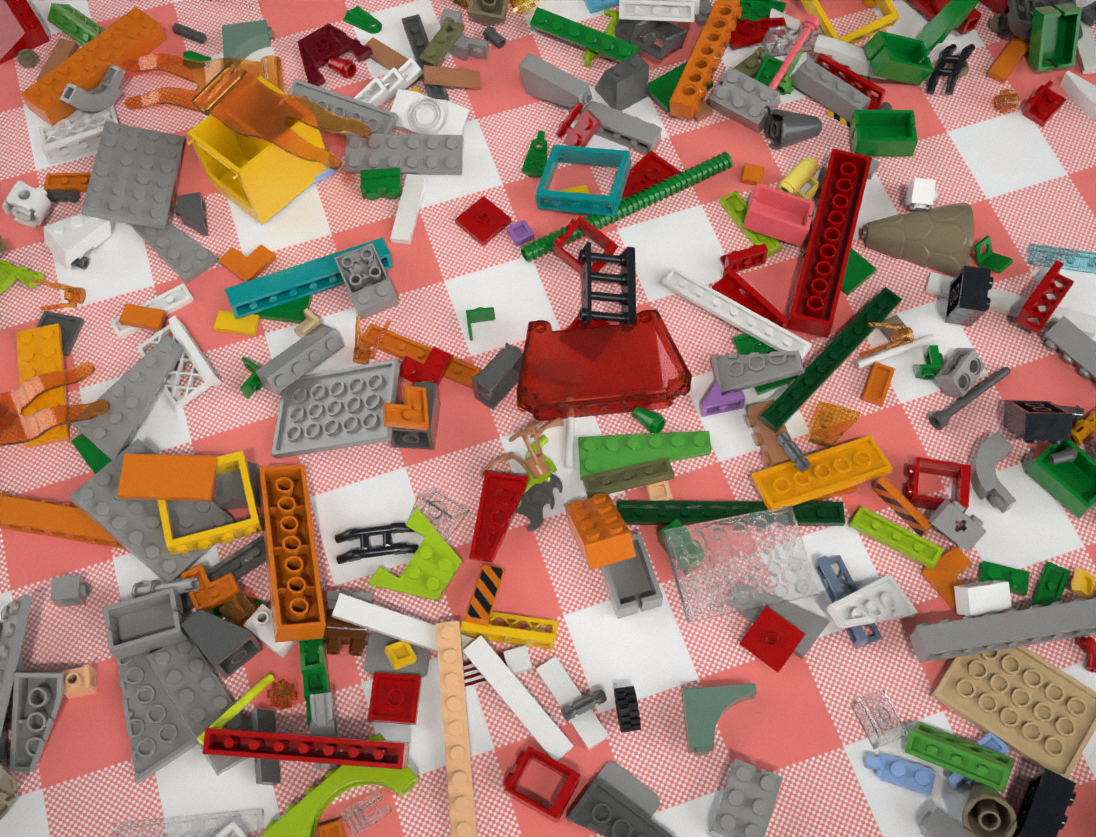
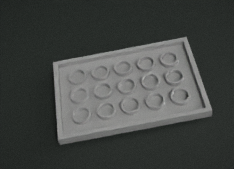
M105 121L82 207V215L165 230L185 136Z
M397 359L300 377L281 393L271 455L278 459L391 441L392 427L384 426L382 406L384 403H396L400 362Z
M138 438L70 495V500L164 582L177 580L181 577V573L187 571L214 545L208 549H195L185 555L180 553L172 556L166 547L158 501L118 498L117 493L124 454H156ZM167 500L174 539L236 523L233 518L213 501Z

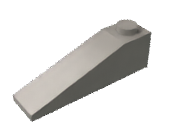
M25 670L14 673L9 771H36L63 699V672Z

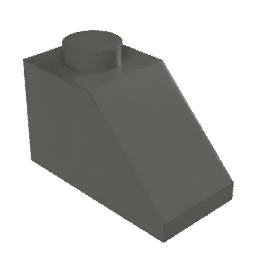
M201 193L176 196L177 204L174 205L176 216H180L184 225L203 236H208L206 207Z

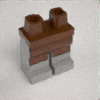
M328 590L326 627L324 632L327 654H340L341 644L350 645L349 655L362 656L364 646H368L370 630L333 618L332 613L339 594L342 593L349 596V592ZM352 592L351 594L353 598L371 604L374 603L373 593Z

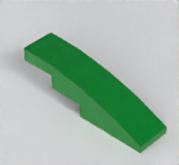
M951 0L916 38L924 42L928 55L938 43H942L954 28H959L980 0Z
M324 636L322 639L299 640L300 665L303 675L304 698L306 700L307 724L309 727L310 721H312L310 695L330 692Z

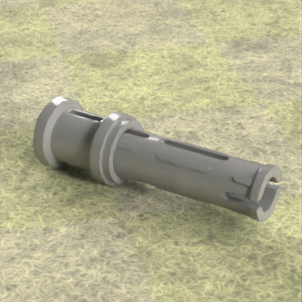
M197 577L167 582L152 580L146 584L138 582L132 587V597L134 599L169 588H174L178 594L197 592L200 584Z

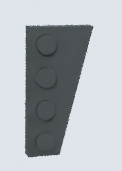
M598 778L594 780L567 817L568 821L604 837H673Z

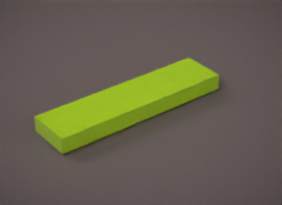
M736 190L720 198V205L752 245L766 244L768 248L767 258L782 250V246L776 238L743 228L748 204Z
M860 506L850 522L849 527L931 570L935 568L945 550Z

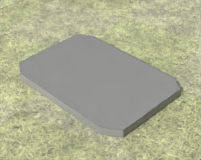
M374 632L369 635L364 670L370 675L378 672L419 675L423 678L428 673L431 650L410 644L417 656L416 662L394 670L384 650L385 646L401 640Z
M607 762L596 777L650 819L661 805L658 795L617 763Z

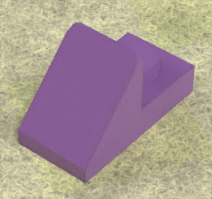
M716 381L702 403L701 417L743 409L746 399L744 392L730 391L722 395L718 381Z

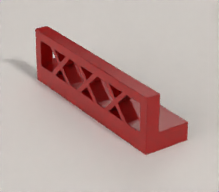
M821 53L818 56V65L871 98L867 110H876L882 105L886 90L825 54ZM823 62L826 63L830 69L823 66ZM839 72L843 73L845 78L840 76ZM855 81L860 83L861 88L856 85ZM871 91L877 93L878 98L871 93Z
M1058 260L1054 262L1021 308L1015 323L1037 334L1040 333L1074 283L1073 280L1059 274L1064 263ZM1054 281L1066 285V287H1057ZM1046 294H1054L1056 299H1048ZM1038 306H1046L1048 311L1040 312ZM1037 318L1040 324L1037 325L1027 319Z
M727 266L723 271L722 279L714 284L712 289L786 329L788 318L732 268Z

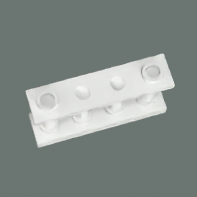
M619 0V19L694 22L695 14L699 15L700 0Z

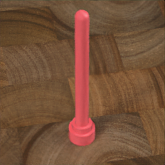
M813 15L806 17L803 22L804 29L770 83V88L776 90L809 34L818 29L821 22L817 17Z

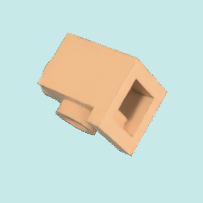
M89 664L84 665V667L62 671L64 673L63 695L68 699L97 694V671Z

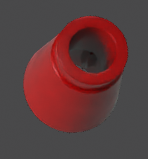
M331 57L328 61V67L344 78H351L356 73V65L352 60Z

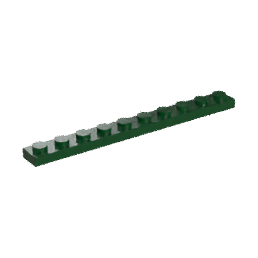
M885 287L804 370L805 373L800 374L760 416L759 420L777 433L900 304L902 299Z
M617 501V510L626 525H669L676 519L682 525L844 526L845 524L843 502H803L770 513L764 501Z

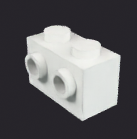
M914 178L909 181L905 206H909L912 211H920L933 205V202L937 200L938 190H935L936 180Z
M989 580L954 586L956 609L959 615H974L976 618L990 612L1000 614L1003 611L1012 609L1008 581Z
M264 604L244 624V627L281 659L298 642L275 643L271 607L268 608Z

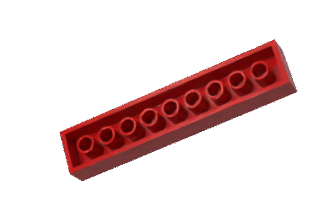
M832 148L787 329L824 338L829 337L872 157Z

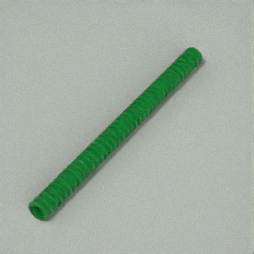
M722 152V154H718L716 157L707 159L706 162L703 161L695 165V167L692 166L690 169H686L685 172L682 171L679 174H675L674 177H669V180L664 179L663 182L660 181L658 184H654L653 187L649 186L647 189H643L642 192L639 191L636 194H632L631 197H626V200L621 199L616 217L589 214L583 218L597 229H602L604 226H608L609 223L613 224L615 221H619L620 218L624 219L626 216H630L631 213H636V210L641 211L642 208H647V205L656 204L658 200L662 201L663 198L666 199L669 196H673L674 193L677 194L685 188L688 189L690 185L694 186L695 183L698 184L701 181H705L706 178L709 179L711 176L726 171L727 168H732V158L727 152ZM561 227L560 231L550 232L549 236L544 235L543 238H538V241L533 240L532 244L522 245L521 253L524 259L530 263L532 259L536 260L537 257H542L543 254L547 255L548 251L552 252L555 247L553 242L560 234L564 236L568 230ZM577 229L566 244H570L571 241H576V238L581 239L582 236L585 237L587 235Z

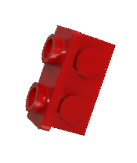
M1050 80L1045 86L1041 85L1037 89L1035 96H1030L1024 105L1026 109L1023 116L1041 127L1055 115L1066 101L1064 97L1050 90L1053 84Z
M765 243L753 245L747 249L732 251L729 254L720 257V261L724 269L729 266L735 272L765 264L768 248Z

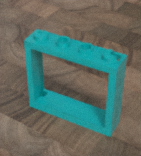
M553 145L535 194L538 209L616 217L632 166L630 151ZM558 162L619 167L610 196L549 190Z

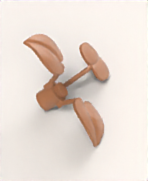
M559 417L551 420L539 429H537L538 426L542 425L543 422H535L508 439L509 442L522 436L531 454L530 457L526 458L527 464L516 454L510 452L488 463L481 471V479H483L485 471H488L493 465L509 459H515L523 466L525 471L529 469L534 479L549 472L550 469L544 461L545 458L541 450L539 437L546 429L564 426L562 418ZM526 435H530V438L534 437L538 453H534Z

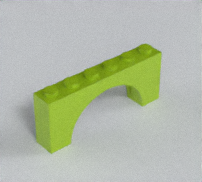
M380 732L376 736L371 735L369 738H367L375 740H386ZM342 765L338 769L334 768L329 771L325 776V780L319 786H312L305 793L306 797L299 803L295 802L290 805L285 811L286 814L280 820L272 821L265 828L266 832L262 836L315 837L316 828L323 812L335 798L345 791L362 785H378L392 790L402 798L420 781L408 765L407 768L402 770Z

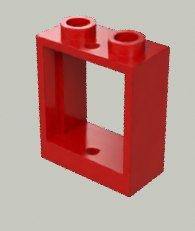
M579 216L576 221L572 219L565 228L568 231L564 236L560 234L553 242L555 247L552 252L581 274V262L562 248L577 229L605 250L602 254L613 255L619 246L582 216ZM596 261L591 267V272H600L607 262Z
M916 457L913 464H909L907 470L910 484L906 487L905 497L909 498V502L916 508L936 510L945 500L918 495L919 472L956 478L955 500L966 508L963 511L965 513L969 507L971 465Z
M528 746L526 751L522 750L519 753L515 762L518 766L514 773L509 772L503 783L505 795L551 821L558 823L581 780V774ZM531 760L567 778L551 810L515 790Z

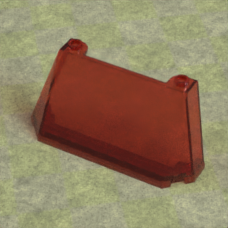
M657 309L643 310L637 313L634 317V323L558 331H552V326L548 321H529L516 390L517 409L522 412L528 411L538 421L554 420L559 417L567 419L569 417L577 418L634 412L638 406L646 410L666 409L674 404L673 400L678 396H685L690 392L692 375Z

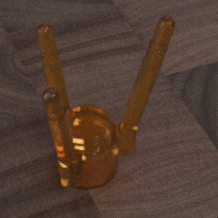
M36 278L31 279L32 282L65 290L64 299L68 300L69 303L40 307L42 311L67 307L77 308L78 304H83L85 301L86 291L84 288L68 286L57 282L52 283Z
M360 315L356 316L353 362L365 365L369 364L370 359H375L376 351L387 331L390 321H386L372 350H370L369 345L361 343Z
M868 322V326L895 329V331L891 333V343L862 352L860 356L863 357L882 350L911 344L914 340L913 331L910 327L904 328L903 323Z

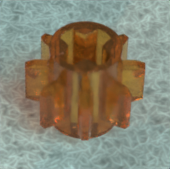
M1013 89L1000 90V95H996L994 98L996 110H1000V113L1004 114L1013 113V108L1019 105L1018 94L1016 92L1013 93Z
M285 679L276 683L272 682V690H267L270 707L275 706L279 711L288 707L292 708V700H297L295 684H290Z

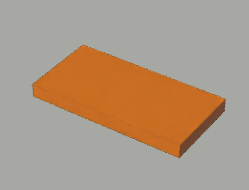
M124 454L117 496L119 499L212 502L218 459L216 456Z

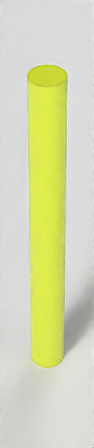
M268 673L208 728H223L275 680L273 675ZM205 731L197 737V740L202 745L204 744Z

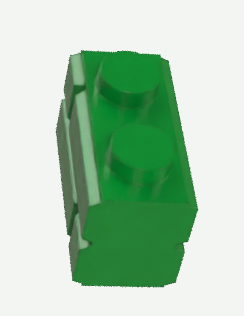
M400 168L360 170V188L363 199L376 200L377 198L387 197L388 199H395L401 197L403 189Z

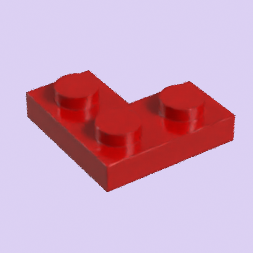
M433 346L424 364L405 356L400 365L399 376L412 383H421L423 381L436 383L438 388L454 356Z

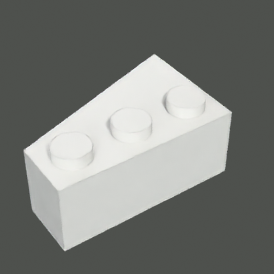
M82 213L43 226L45 245L65 269H68L77 258L81 259L84 257V253L90 248H96L111 236L110 220L84 216Z

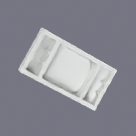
M398 89L391 108V112L398 115L394 128L412 134L461 135L470 112L469 109L450 101L434 99L415 91Z

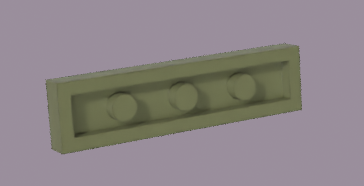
M667 457L584 476L582 481L587 498H592L593 495L599 493L611 494L674 479V471Z

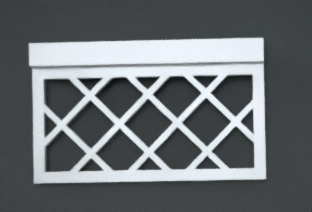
M111 105L101 111L85 112L63 119L53 127L50 124L38 127L42 141L41 148L49 164L51 165L97 150L105 121L119 124L114 106ZM110 112V114L107 117L102 116L103 114ZM86 119H91L88 123L84 122ZM97 121H102L99 126L94 125ZM72 124L69 129L65 128L67 125ZM79 126L84 127L80 132L76 131ZM54 130L51 135L45 134V132ZM61 132L65 133L61 138L57 137Z
M174 315L168 320L170 323L168 326L136 348L144 357L147 354L145 352L147 348L152 345L156 346L167 334L173 333L172 339L176 343L178 341V344L184 351L178 360L180 362L178 370L167 374L176 376L174 384L166 385V376L162 388L173 406L179 410L211 386L217 388L222 384V381L185 325ZM185 362L193 364L191 373L183 372ZM181 376L189 377L187 387L179 386ZM195 378H202L205 382L197 388L192 387ZM177 390L186 391L184 397L177 402L175 399Z

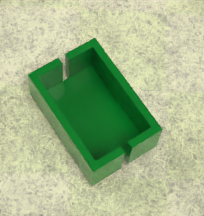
M1073 3L1054 5V7L1034 8L1028 57L1029 66L1037 72L1054 70V67L1060 69L1075 66L1082 13L1081 8Z
M879 30L865 45L873 73L877 77L920 85L934 71L930 58L926 57L928 53L924 42L921 40Z
M854 110L850 123L853 153L865 156H913L918 142L914 110Z
M1072 441L1052 444L1049 449L1032 463L1026 472L1078 519L1096 504V461ZM1067 446L1074 447L1078 451V456L1073 462L1055 465L1050 463L1049 455L1061 452Z

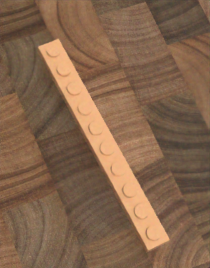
M460 622L436 623L451 834L452 837H477Z

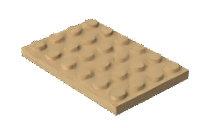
M1025 646L955 657L931 695L987 734L989 732L993 733L1010 749L1040 769L1044 770L1047 768L1067 779L1096 730V692Z

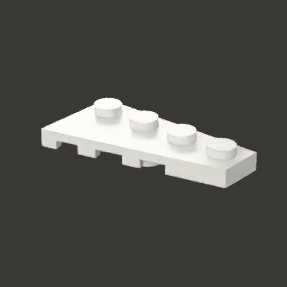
M890 574L832 603L826 608L840 629L913 617L918 613Z

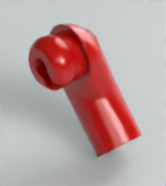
M1090 636L1087 638L1080 637L1078 646L1082 650H1087L1088 653L1085 669L1096 673V641Z

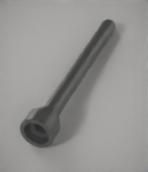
M1003 367L945 411L934 412L929 416L930 424L936 430L943 429L948 425L951 416L1010 374V368Z

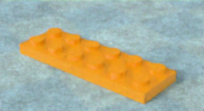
M59 324L17 331L24 446L31 448L70 440L61 327Z
M872 435L804 456L811 464L804 472H800L797 469L796 463L789 461L752 473L750 479L769 512L773 513L890 474L893 467Z

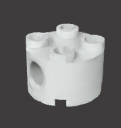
M17 181L2 204V209L8 216L10 214L14 215L13 220L29 227H36L37 224L38 226L42 224L51 208V202L46 197L47 192L40 187L35 189L23 181Z

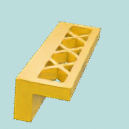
M492 612L488 626L464 620L461 623L460 631L462 635L474 639L482 636L488 641L554 650L558 621ZM497 619L504 620L508 626L491 625V623H493ZM521 622L527 623L531 630L516 629L513 627H515ZM542 626L553 627L552 634L537 632V630Z

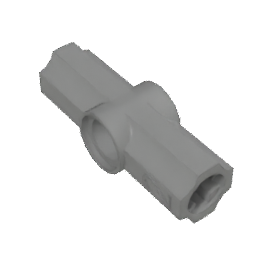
M332 692L310 695L312 721H310V735L338 737L337 722L333 715ZM315 763L316 770L338 767V764Z

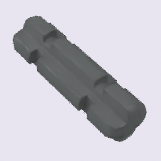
M175 23L172 27L175 34L204 44L207 39L205 33L200 31L197 33V30L182 24Z
M44 189L47 192L46 197L49 200L51 199V201L68 202L69 200V202L77 203L80 198L77 191H49V189Z
M787 432L781 433L777 436V442L781 447L784 446L783 450L791 461L796 463L797 469L800 472H804L810 467V462L806 457L803 458L804 454L796 443L790 440V435Z
M598 689L593 692V695L588 694L573 702L571 706L563 707L561 709L562 716L566 721L575 718L576 714L579 716L594 708L595 704L600 705L606 702L607 697L602 689Z

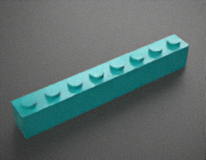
M383 237L226 288L225 291L235 319L344 284L334 258L371 243L374 244L384 269L393 268L391 255Z

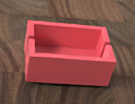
M757 183L748 204L743 228L801 247L809 232L815 202Z

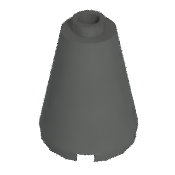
M779 109L771 110L772 114L767 116L765 123L766 139L770 138L771 144L769 146L772 149H781L816 137L822 130V122L816 116Z

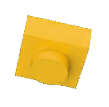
M1075 569L1074 578L1071 580L1072 591L1080 598L1092 599L1095 578L1085 569Z
M399 641L385 646L384 653L394 670L416 662L417 656L409 643Z

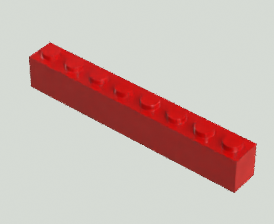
M210 727L205 728L202 754L402 770L407 768L409 742Z

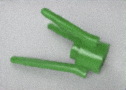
M802 52L798 53L786 75H784L776 88L780 95L791 94L795 88L792 85L790 75L802 56Z

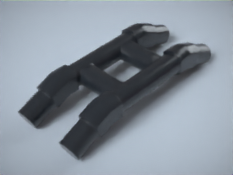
M951 44L943 50L935 70L930 75L927 94H934L940 76H949L945 94L953 95L958 76L966 60L975 50L974 44L964 47L960 55H952L957 49L956 44ZM946 63H956L954 68H944Z
M405 522L346 530L335 535L336 543L360 538L361 550H351L345 554L338 555L336 557L337 563L343 564L364 558L392 554L415 553L418 549L417 544L398 543L392 545L391 533H415V531L408 528ZM382 535L383 547L370 548L369 536Z

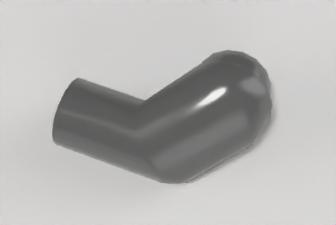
M1067 446L1061 452L1050 454V463L1055 465L1073 462L1078 456V451L1074 447Z

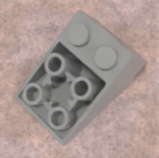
M373 243L334 258L360 320L398 305L395 290Z

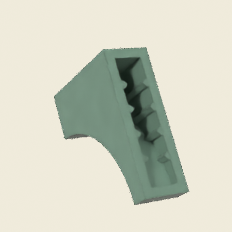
M266 20L222 25L224 69L228 80H236L237 70L246 57L259 49L271 47V38H274L272 27H268Z
M756 683L683 689L682 704L688 753L694 752L696 756L708 755L709 751H713L715 746L714 734L718 721L734 705L754 699L757 694Z

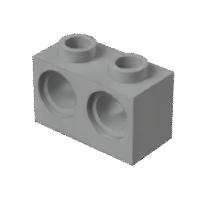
M956 348L935 379L946 396L964 397L984 370L985 365L974 348Z

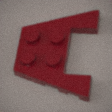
M329 23L297 41L308 83L316 86L326 82L318 68L328 63L331 57L337 58L350 50L358 62L373 54L369 46H364L359 40L348 37L345 32Z

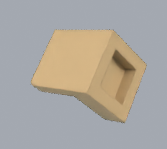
M308 308L303 310L306 319L294 328L295 333L300 338H303L321 325L320 319Z

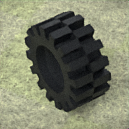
M634 686L614 688L616 711L621 733L641 730L640 713Z

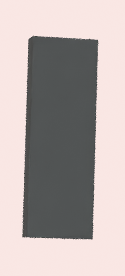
M261 709L251 711L252 730L276 732L275 711ZM254 758L256 784L277 785L281 783L279 760Z

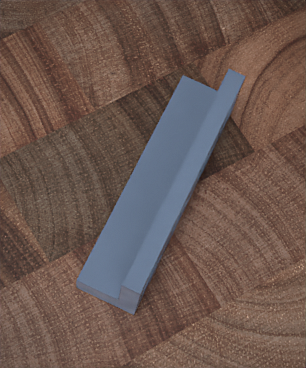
M826 555L817 558L814 568L832 603L846 597L841 584L849 586L851 594L858 590L840 555L827 559ZM834 563H837L841 571L839 577L836 576L831 567ZM875 623L864 625L869 627L874 635L869 638L861 625L845 628L855 650L882 639Z

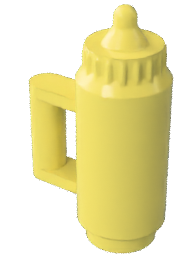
M807 157L805 160H802L779 183L778 190L810 200L822 188V185L814 178L819 169L818 158ZM809 182L812 187L804 194L801 189Z

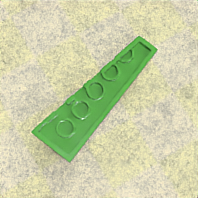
M709 431L578 437L580 480L584 476L667 457L670 462H674L676 460H685L711 454Z

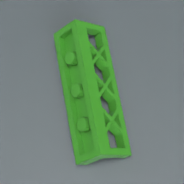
M51 3L47 21L83 46L105 30L70 4Z
M917 721L911 729L905 753L1002 792L1005 791L1016 760L920 721Z

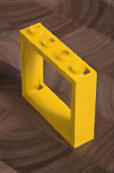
M801 0L808 14L820 20L821 24L817 29L820 35L835 38L852 45L876 34L879 30L883 31L893 26L900 18L891 0H875L884 17L839 38L819 1Z
M243 450L218 456L216 475L240 469L251 519L174 539L167 500H157L166 547L172 556L180 553L185 555L195 549H208L218 543H231L236 538L252 537L251 534L263 531L249 467Z

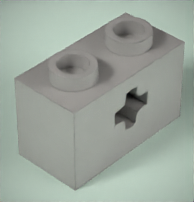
M945 499L928 520L965 551L969 552L987 532L982 527L984 522L974 514L971 517L965 514L963 511L966 508L956 500L951 503L948 499ZM958 520L959 522H962L963 525L960 527L958 525H955L954 522Z

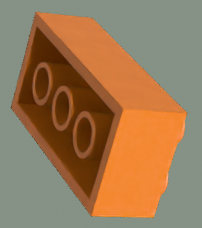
M608 493L595 494L592 498L574 500L570 504L564 505L569 528L590 570L636 557L631 532Z

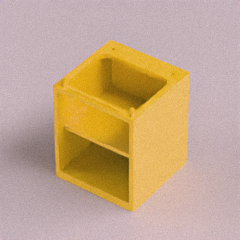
M262 76L257 77L187 132L190 139L187 144L189 146L193 145L211 186L261 225L315 182L314 178L331 165L314 114Z

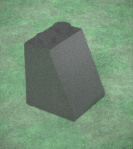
M636 54L606 70L596 84L595 90L611 108L623 111L647 97L649 65L639 54Z
M429 381L414 382L412 386L426 387L429 428L426 431L392 427L391 447L435 450L441 405L437 384Z
M201 609L188 615L185 622L181 624L203 654L225 679L263 650V647L250 631Z

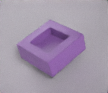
M525 219L507 227V233L516 247L534 239V233Z

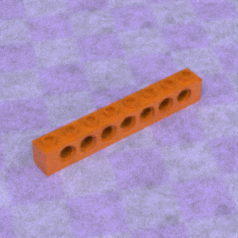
M740 0L715 1L670 99V115L692 120L695 112H699L701 99H704L706 96L707 85H711L713 72L717 71L719 66V58H723L725 45L729 44L731 32H734L736 28L737 18L740 19L742 15Z

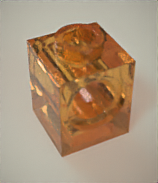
M240 591L218 610L223 615L221 619L242 628L259 607L249 594Z

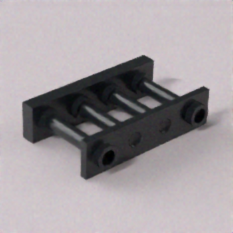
M587 242L583 249L579 251L582 282V308L579 311V320L582 321V328H587L592 320L613 321L622 324V332L630 333L637 325L635 247H626L620 255L592 253L591 242ZM591 261L619 264L621 266V273L618 275L591 272ZM591 280L619 283L621 285V293L592 291ZM592 300L619 302L622 305V312L618 314L592 311Z

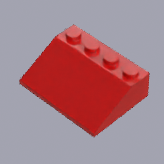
M0 0V64L17 57L20 50H32L50 41L27 0Z

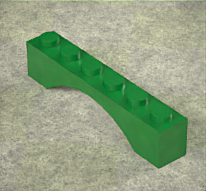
M539 7L536 8L530 22L531 27L537 32L577 44L618 64L636 54L641 55V51L636 45Z

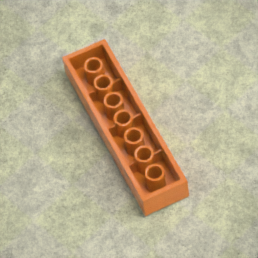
M134 7L22 92L21 95L27 107L53 127L56 123L67 118L77 110V108L59 100L68 83L76 85L83 90H92L101 83L110 64L127 71L167 40L162 26L138 7Z
M305 465L259 467L258 490L275 643L322 639L326 622Z

